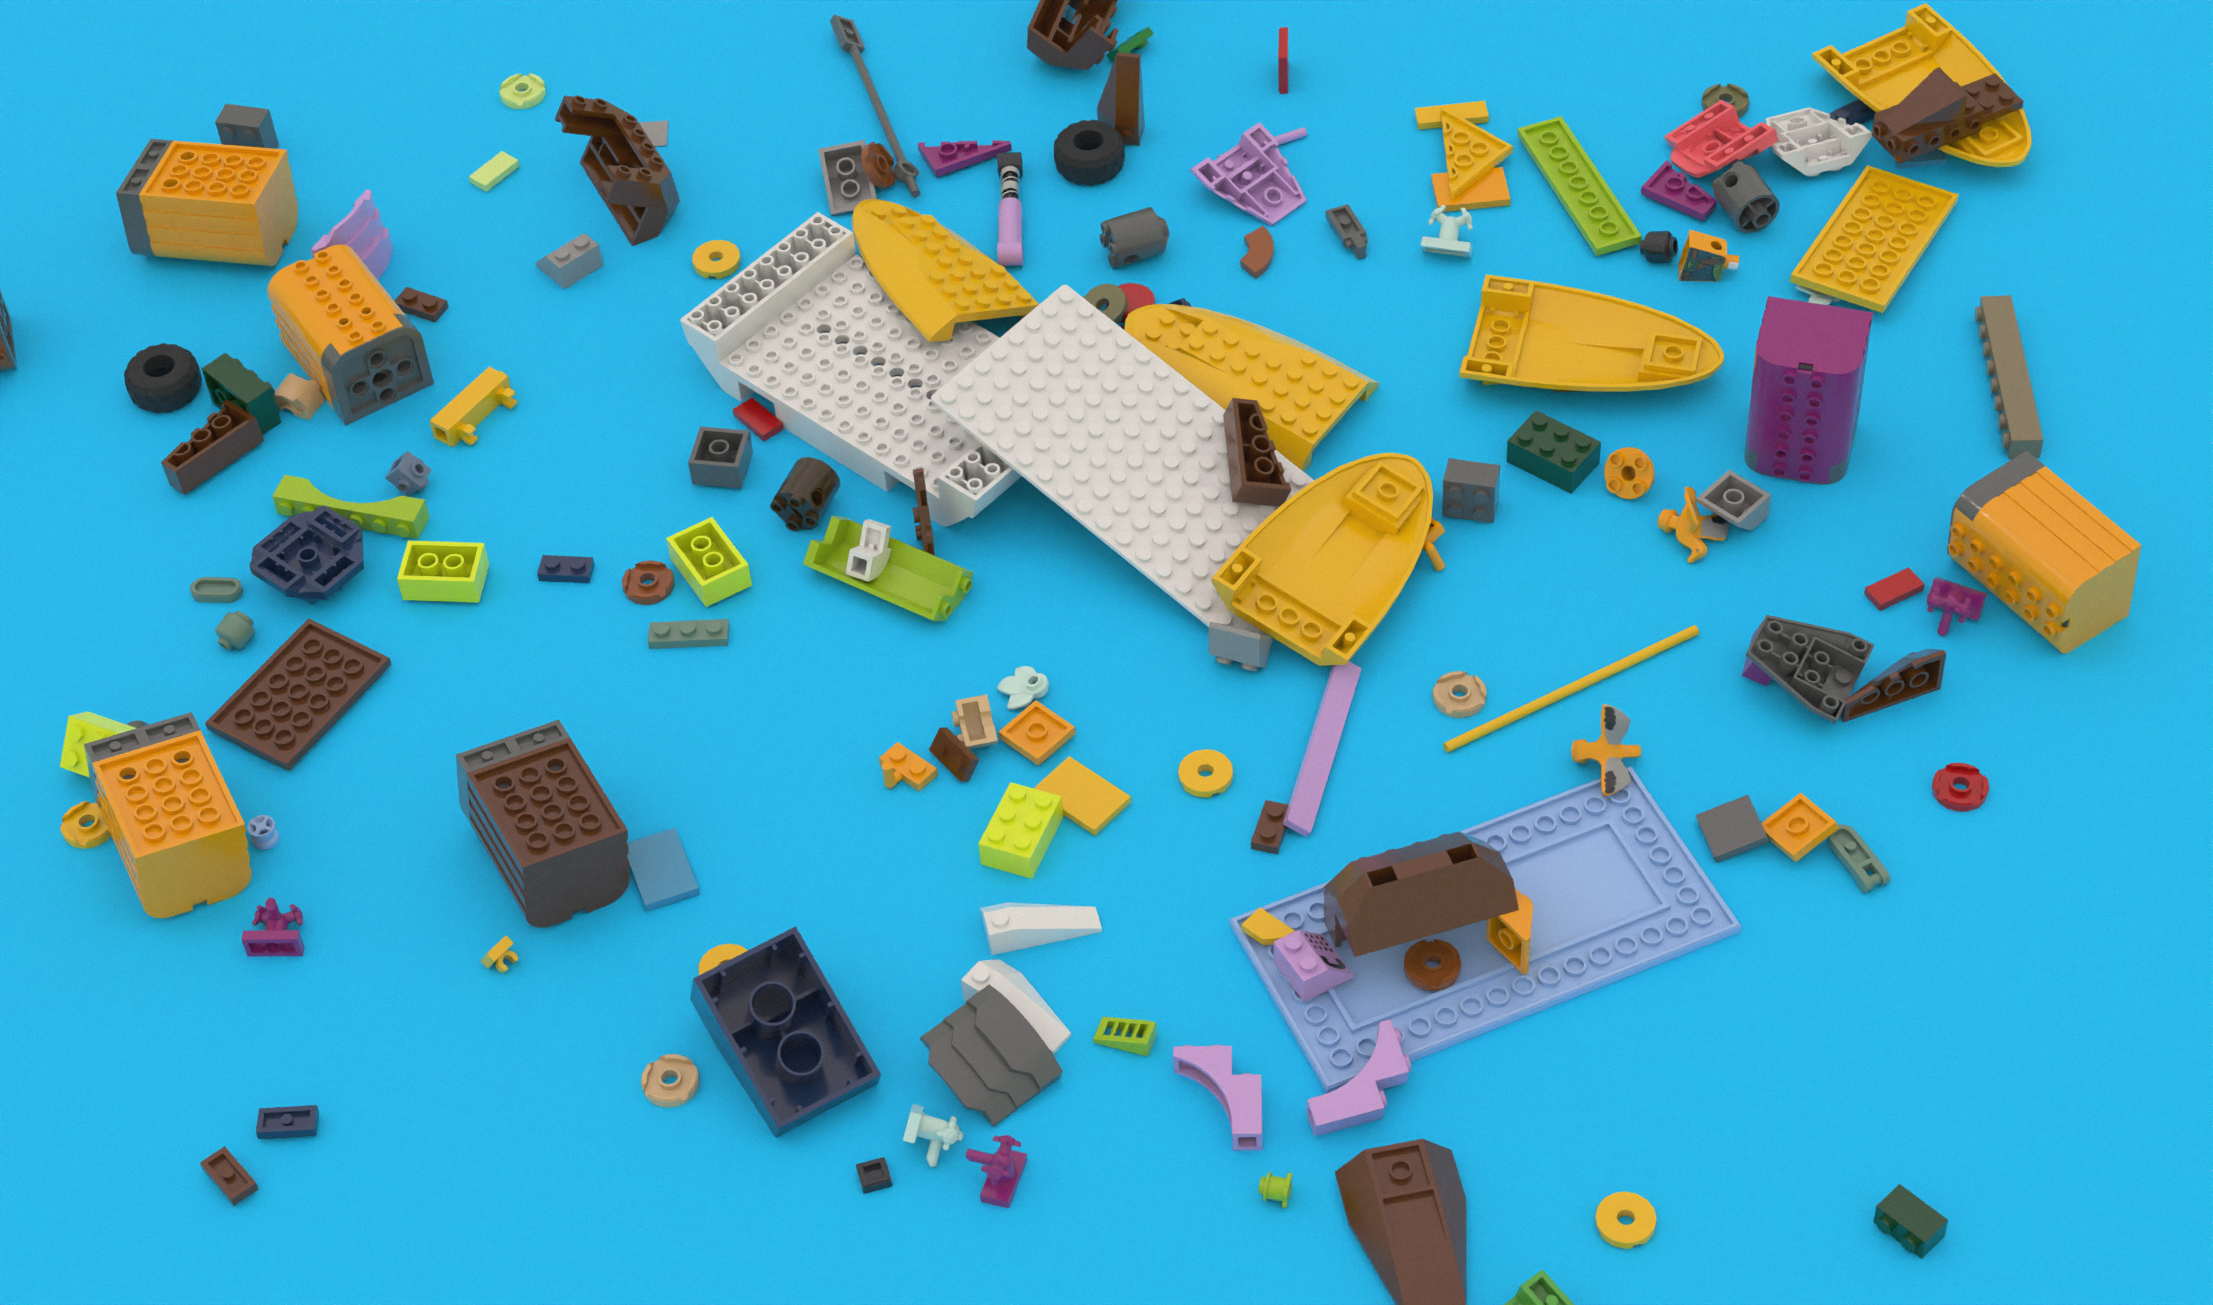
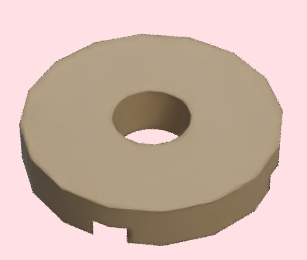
M1455 671L1449 672L1437 680V684L1432 690L1434 705L1441 713L1449 717L1466 718L1479 713L1485 706L1487 691L1483 681L1476 675L1472 677L1467 675V672ZM1460 691L1464 692L1466 695L1462 697H1457L1453 695V693Z
M678 1054L663 1055L654 1063L650 1062L644 1069L641 1078L642 1090L646 1098L654 1105L661 1107H677L688 1102L695 1096L700 1082L697 1067L688 1057ZM673 1076L678 1078L677 1081L672 1084L663 1083V1081L668 1077Z

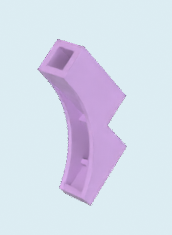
M1391 1019L1379 1022L1374 1052L1364 1068L1352 1080L1332 1092L1307 1099L1306 1113L1314 1137L1382 1119L1384 1107H1387L1386 1097L1382 1089L1407 1083L1408 1074L1412 1070L1408 1055H1403L1400 1048L1402 1037L1399 1029H1394Z
M1217 1044L1212 1046L1184 1045L1173 1047L1174 1073L1193 1079L1203 1085L1223 1106L1232 1129L1233 1151L1262 1150L1261 1074L1243 1073L1241 1075H1232V1046Z

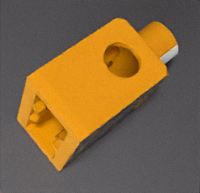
M1689 230L1678 263L1679 281L1717 282L1720 280L1723 269L1737 270L1739 256L1727 254V241L1725 239Z

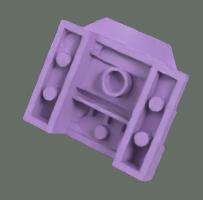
M367 189L354 202L352 211L331 229L329 235L324 234L311 248V252L314 258L313 254L328 247L339 244L350 246L378 280L390 262L393 245L389 230L383 227L379 209L375 207L372 192Z

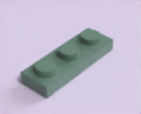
M729 620L650 622L649 649L728 646Z

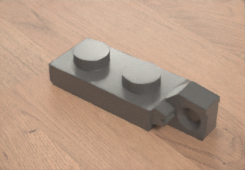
M1346 204L1326 210L1325 217L1346 249L1352 248L1357 259L1366 257V244L1368 243L1366 231L1350 206Z

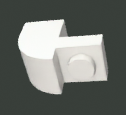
M870 519L863 522L860 544L850 549L845 574L868 582L881 574L891 553V548H888L891 526Z

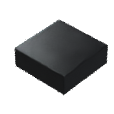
M885 1157L856 1164L863 1194L892 1187Z

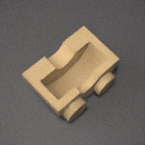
M292 373L286 376L276 388L274 394L275 402L278 404L281 412L287 408L292 411L294 416L310 420L325 401L320 392L321 386L316 381H308Z
M987 694L955 700L957 711H952L951 713L954 727H960L961 734H958L957 738L968 749L998 744Z

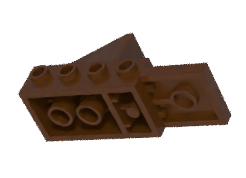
M1938 67L1899 104L1875 113L1872 136L1900 164L1981 132L1982 124L2022 109L2024 101L1996 73L1960 86Z

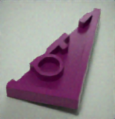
M992 140V145H978L977 141H958L955 143L941 142L940 146L926 147L925 142L917 143L918 151L936 177L997 156V153L1012 151L1011 142Z

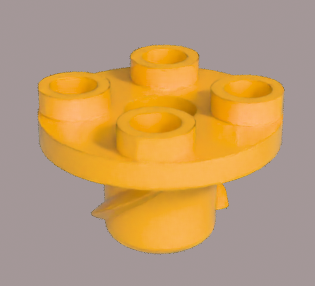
M1624 447L1611 453L1604 468L1606 487L1610 492L1624 499H1635L1643 496L1650 490L1654 482L1655 471L1651 459L1645 452L1634 447Z

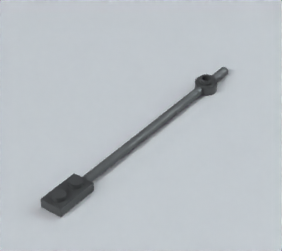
M834 14L830 20L840 48L850 53L897 161L893 169L895 177L900 182L906 183L911 196L917 198L920 196V191L915 181L919 174L918 169L908 162L903 154L861 56L865 47L853 20Z

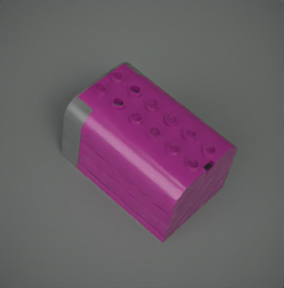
M1768 296L1762 325L1760 326L1756 342L1744 452L1745 462L1751 470L1761 475L1820 485L1838 482L1846 475L1859 419L1873 312Z

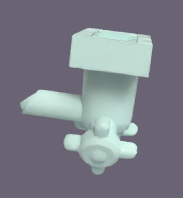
M1445 205L1436 208L1432 212L1428 224L1432 225L1435 221L1441 224L1439 238L1422 236V250L1424 252L1471 258L1473 250L1471 243L1458 241L1460 226L1467 224L1469 230L1473 229L1472 216L1464 207L1461 208L1463 215L1457 218L1447 217L1442 213L1446 208Z
M913 1104L903 1141L914 1144L915 1139H918V1137L931 1140L926 1159L930 1167H936L942 1143L943 1149L949 1150L950 1145L954 1144L957 1140L961 1141L963 1139V1132L959 1131L956 1117L952 1116L948 1123L945 1120L925 1115L923 1106Z

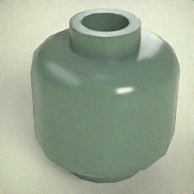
M236 611V613L228 612L215 629V633L219 637L218 644L229 651L232 647L238 650L243 649L255 633V629L252 626L254 624L253 620L240 611Z

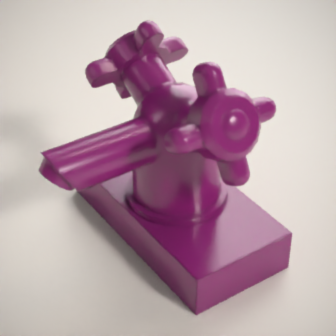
M1935 577L1930 593L1927 595L1926 604L1928 605L1927 611L1930 613L1933 612L1934 607L1943 609L1937 633L1941 636L1948 633L1954 613L1960 616L1958 620L1960 623H1964L1966 618L1978 621L1987 593Z
M274 898L266 900V907L257 906L254 915L255 919L252 921V924L257 926L259 923H263L266 926L264 931H243L241 940L247 956H303L305 946L299 930H287L288 924L294 921L299 926L303 924L302 911L296 905L291 904L289 905L291 911L285 914L280 913Z
M1010 1135L994 1136L992 1141L1001 1143L995 1154L967 1149L965 1155L969 1161L984 1164L981 1167V1171L987 1173V1178L980 1194L981 1202L1009 1209L1028 1161L1027 1153L1011 1150L1012 1146L1021 1147V1142L1015 1140Z

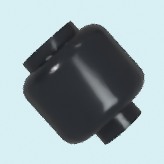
M1651 231L1646 234L1644 240H1641L1640 252L1642 255H1645L1649 263H1668L1678 253V241L1669 231Z

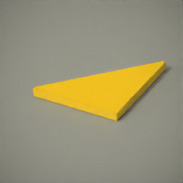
M1442 107L1440 108L1450 198L1454 200L1513 153V146Z

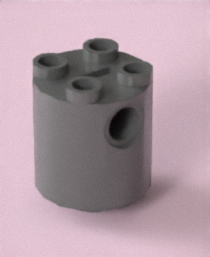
M1736 162L1732 165L1731 169L1724 172L1721 177L1716 178L1712 183L1716 200L1738 230L1744 233L1762 230L1775 219L1779 212L1780 203L1756 169L1750 165Z
M1152 207L1143 208L1100 223L1102 234H1099L1102 247H1107L1109 251L1108 260L1111 268L1125 266L1165 252L1169 238V229L1165 219L1156 215Z

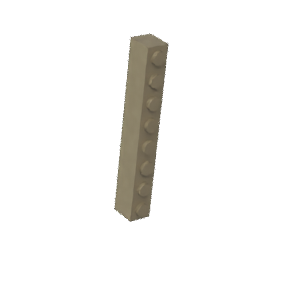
M2011 295L1981 296L1979 307H1975V321L1980 323L1978 335L1980 340L1983 339V357H1987L1986 373L1991 375L1990 392L1995 393L1994 410L1999 412L1997 422L1998 429L2003 431L2001 438L2002 448L2007 449L2008 459H2013L2026 450L2035 458H2040L2043 436Z

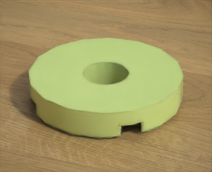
M521 73L508 77L502 82L501 90L499 91L501 101L505 106L512 109L531 108L538 105L546 95L544 81L539 76L528 73V76H522Z

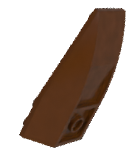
M1418 1139L1365 1149L1335 1171L1348 1225L1395 1304L1466 1305V1197L1452 1150L1425 1139Z

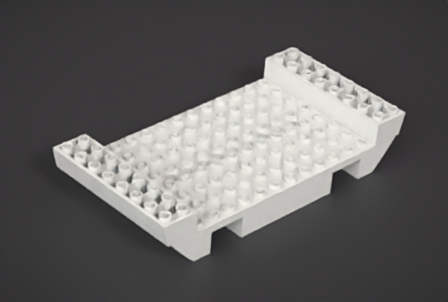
M819 212L680 319L688 344L694 348L703 364L724 392L740 402L744 401L754 392L774 403L776 418L783 423L784 429L879 488L888 492L901 481L915 490L913 470L923 468L930 519L943 527L958 523L968 516L973 519L1022 477L932 404L931 399H929L943 385L996 342L999 337L974 322L967 321L955 323L951 340L929 342L882 289L870 272L864 259L856 254L853 232Z

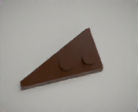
M923 468L914 469L913 477L917 507L913 508L914 522L920 523V525L915 526L917 541L922 540L924 551L935 555Z

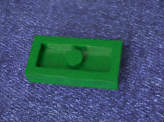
M1147 27L1131 36L1106 55L1110 62H1113L1117 52L1132 54L1131 50L1134 48L1139 50L1149 43L1147 39L1154 35L1150 27Z

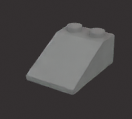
M865 140L818 149L831 216L854 212L856 205L863 200L877 199L874 184L867 177L861 161V151L866 145Z

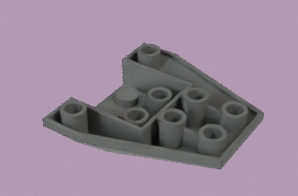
M1766 615L1746 656L1809 711L1836 724L1846 704L1844 700L1849 697L1875 645L1849 632Z

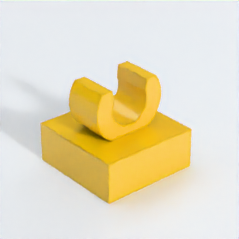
M504 936L480 962L487 969L495 963L497 970L504 974L508 967L503 963V959L507 958L513 964L518 960L517 954L509 951V948L514 943L507 936Z

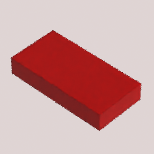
M753 397L732 409L733 416L762 441H766L784 429L783 423Z
M1908 567L1865 587L1864 594L1881 611L1923 591L1925 584Z

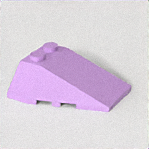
M1260 122L1244 132L1239 143L1216 160L1212 161L1207 157L1191 168L1192 174L1207 189L1270 226L1278 223L1307 201L1295 176L1291 175L1287 167L1288 162L1286 158L1282 157L1278 149L1279 144L1276 138Z

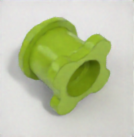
M1268 1172L1267 1177L1261 1176L1258 1194L1263 1195V1201L1268 1199L1282 1201V1208H1287L1292 1191L1293 1173L1288 1172L1286 1178L1273 1176L1272 1172Z

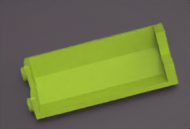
M831 516L824 540L810 541L803 565L933 621H946L965 598L973 584V571L893 537H889L888 548H891L890 557L885 568L877 578L868 582L845 574L849 551L859 546L863 528L862 524L846 517Z

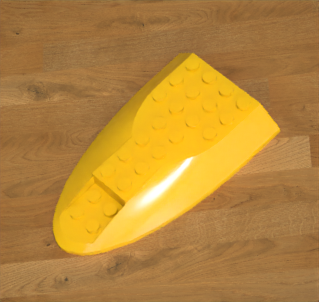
M1926 3L1907 11L1904 27L1841 54L1830 45L1812 53V58L1876 112L1899 104L1938 67L1960 86L1995 73L2005 82L1999 72L1982 53ZM2022 108L1982 124L1981 132L1938 149L1961 159L1985 166L2012 167L2019 165L2028 156L2032 143L2031 130L2025 111Z
M880 199L863 200L854 208L851 221L852 231L862 258L882 289L929 342L951 340L955 323L1018 315L1023 319L1039 305L1032 295L1006 271L1005 267L998 265L966 239L938 223L932 215H922L900 204Z
M1486 274L1481 290L1480 310L1468 354L1463 357L1459 377L1524 388L1532 387L1569 391L1628 392L1660 390L1691 384L1712 376L1721 369L1724 363V353L1719 344L1701 329L1673 315L1645 305L1567 286Z
M1175 304L1147 305L1129 313L1125 320L1124 330L1223 409H1227L1232 398L1257 400L1268 427L1266 432L1270 441L1273 440L1275 450L1303 472L1311 464L1313 450L1358 399L1365 402L1379 386V382L1302 342L1264 326L1205 308Z
M1397 453L1370 455L1335 468L1311 482L1269 515L1212 577V584L1230 612L1318 666L1346 665L1388 613L1409 579L1420 556L1432 517L1433 491L1429 474L1417 459Z

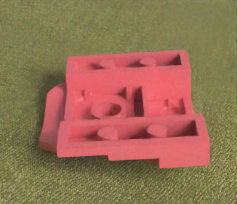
M1723 100L1718 101L1664 136L1667 143L1673 148L1670 158L1671 162L1683 172L1696 178L1716 172L1734 162L1757 155L1779 141L1776 130L1763 122L1758 123L1752 128L1740 123L1735 107Z

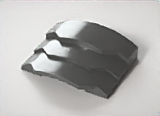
M991 985L986 986L969 998L963 1006L920 1037L922 1043L929 1050L928 1065L946 1083L965 1109L980 1111L992 1127L1060 1079L1063 1072L1045 1042L1028 1020L1005 996Z

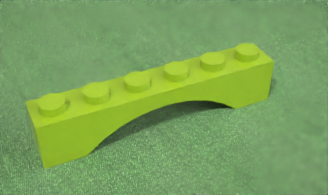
M289 475L283 476L272 496L277 514L294 516L303 512L315 511V508L327 506L361 527V529L414 539L420 537L430 518L426 501L423 499L399 496L390 500L372 503L346 502L322 493L306 478Z

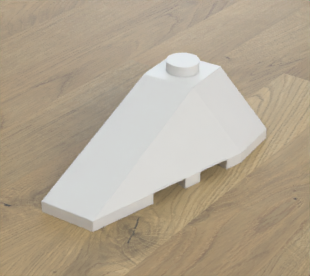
M1006 902L980 908L991 955L1102 932L1096 907Z
M999 959L978 961L961 979L964 1001H967L988 985L998 990L1028 1020L1053 1055L1071 1037V1032L1024 975Z

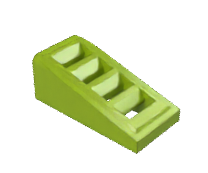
M1102 1017L1093 1038V1043L1148 1057L1157 1036V1023L1147 1020ZM1107 1027L1112 1028L1109 1035H1104ZM1118 1030L1122 1031L1120 1036H1115ZM1128 1032L1132 1033L1131 1037H1126Z

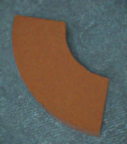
M1264 226L1244 236V243L1249 250L1240 259V266L1255 279L1269 268L1274 253L1272 236Z

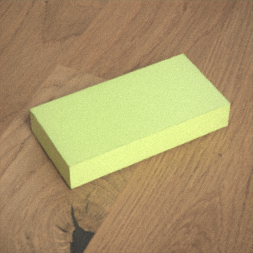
M501 151L469 176L470 183L487 192L520 166L519 160Z

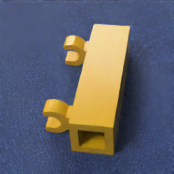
M491 367L482 372L429 420L434 438L452 448L461 440L469 445L474 444L478 437L472 433L476 431L475 427L501 403L509 409H512L518 403L517 400L512 398L516 393L510 387L508 376L504 372L497 371Z

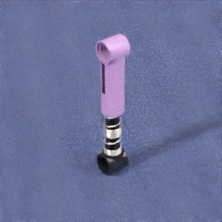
M997 153L998 175L1001 177V201L998 205V265L1023 266L1022 204L1018 200L1020 197L1019 176H1023L1022 153Z

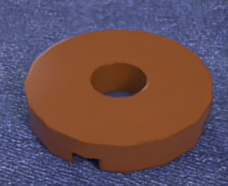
M875 142L866 144L861 151V161L867 177L880 189L892 186L895 183L896 177L892 169L894 160L889 151L880 143L875 144Z
M658 561L639 562L635 564L636 567L631 570L629 568L622 578L623 592L630 601L641 605L656 604L665 600L674 588L673 572L671 569L666 568L664 563ZM647 580H653V581H654V582L651 583V584H647V585L642 584L644 581H647Z
M1426 939L1421 940L1410 946L1405 953V975L1414 986L1423 990L1437 991L1446 989L1454 984L1460 976L1461 961L1459 952L1448 942L1440 939L1426 942ZM1428 961H1436L1440 965L1438 967L1431 968L1426 966L1425 963Z

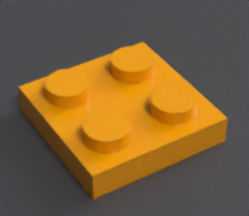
M1035 700L998 733L1000 740L1039 766L1072 738L1076 731L1072 724Z
M1799 793L1761 823L1768 840L1795 862L1839 829L1834 819L1802 793Z

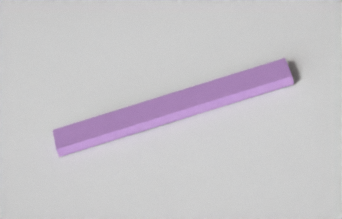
M1350 661L1346 665L1332 666L1283 821V825L1305 837L1312 831L1362 669Z

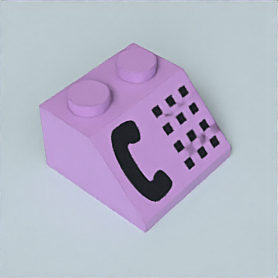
M1296 930L1273 942L1274 963L1303 1002L1353 978V973L1324 935Z

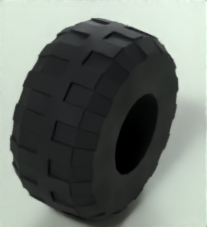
M1082 120L1072 123L1066 129L1064 128L1055 139L1054 161L1056 169L1066 180L1077 185L1093 186L1103 184L1113 179L1123 168L1125 162L1123 137L1119 131L1105 122Z
M163 343L155 346L152 345L139 351L135 357H132L124 371L126 389L132 402L139 406V408L153 413H168L183 408L194 399L201 388L202 377L195 356L189 350L175 344Z

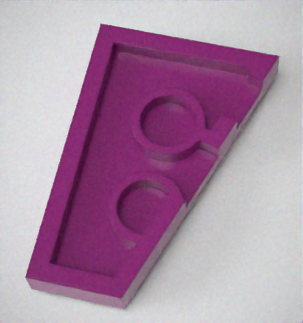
M1667 160L1641 187V195L1703 222L1716 209L1717 200L1698 185H1692L1687 181V176L1682 172L1677 173L1672 169V164Z

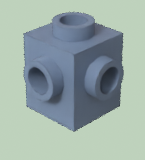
M407 451L393 462L385 479L396 486L399 491L410 496L416 491L421 492L429 482L427 477L432 469L425 465L421 459L416 458Z

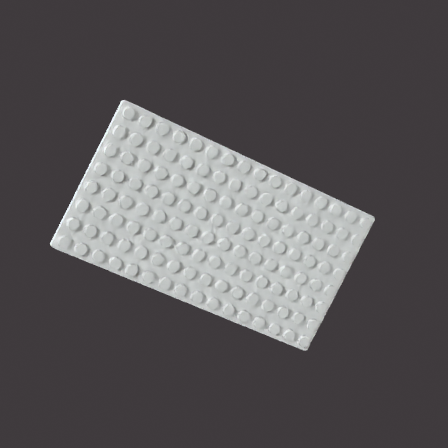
M1068 285L1059 287L931 396L932 404L1209 627V623L1214 622L1267 635L1257 627L1230 612L1211 582L1212 577L1244 540L1269 515L1279 508V506L1232 502L1223 414L1226 410ZM1275 450L1278 462L1282 463L1284 469L1283 476L1285 481L1289 482L1292 489L1286 499L1287 501L1314 480Z

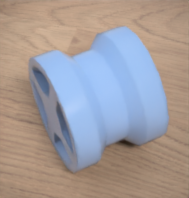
M260 815L254 817L247 826L248 832L255 848L267 850L278 843L279 833L272 817Z

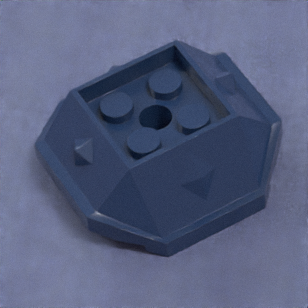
M327 506L315 508V511L291 516L253 547L252 559L250 561L251 573L287 597H297L312 605L320 599L327 600L337 590H342V586L364 569L361 527Z

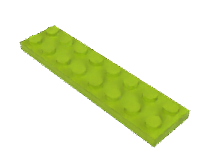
M1562 116L1517 129L1518 138L1596 256L1640 244L1641 234Z

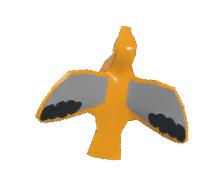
M1685 487L1684 499L1686 504L1681 515L1679 516L1676 510L1664 509L1658 517L1657 524L1664 532L1676 530L1678 542L1692 550L1691 555L1687 559L1692 564L1707 554L1708 548L1701 538L1725 540L1728 534L1729 521L1717 514L1704 517L1700 515L1696 503V491L1691 487Z
M1606 704L1602 705L1601 736L1598 740L1591 743L1586 739L1575 740L1571 748L1574 762L1585 764L1589 759H1592L1601 765L1603 796L1615 794L1631 782L1629 772L1621 759L1626 757L1639 758L1642 752L1640 745H1623L1621 743L1623 737L1628 732L1631 720L1619 709Z

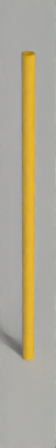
M1696 625L1686 628L1444 742L1443 747L1447 753L1695 637L1699 635V630Z

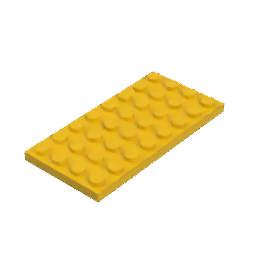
M1867 165L1792 272L1790 282L1849 303L1869 308L1873 311L1884 313L1956 205L1959 195Z

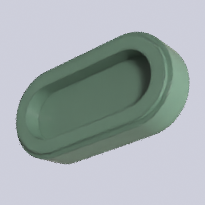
M202 577L196 579L190 586L192 597L197 602L232 603L240 599L243 594L242 585L236 578Z

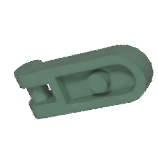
M1838 825L1839 829L1828 837V845L1855 878L1859 889L1866 893L1873 890L1877 884L1882 886L1889 883V872L1858 833L1848 825ZM1871 870L1873 874L1869 876L1866 871Z

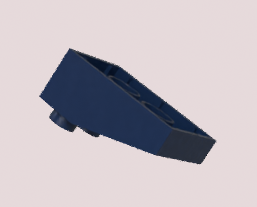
M796 926L693 978L690 995L693 1006L718 1050L775 1138L878 1084L881 1076L880 1071Z

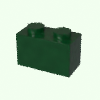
M1899 1184L1876 1206L1873 1223L1877 1225L1880 1231L1891 1235L1899 1241L1905 1250L1915 1253L1922 1259L1945 1237L1948 1219Z

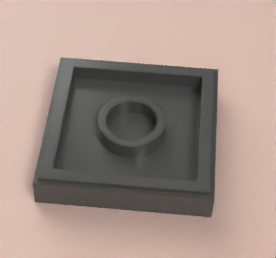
M1748 795L1696 815L1716 863L1769 842Z

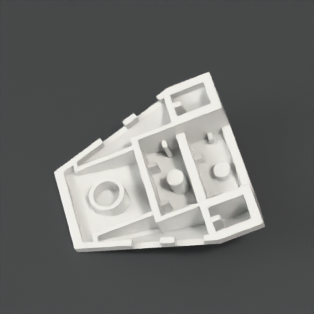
M1810 107L1765 118L1766 124L1776 130L1779 140L1771 146L1772 151L1798 171L1810 177L1818 176L1820 172L1828 170L1838 171L1844 166L1851 165L1872 137V132L1862 124L1854 123V125L1846 124V119L1838 118V121L1830 119V114Z

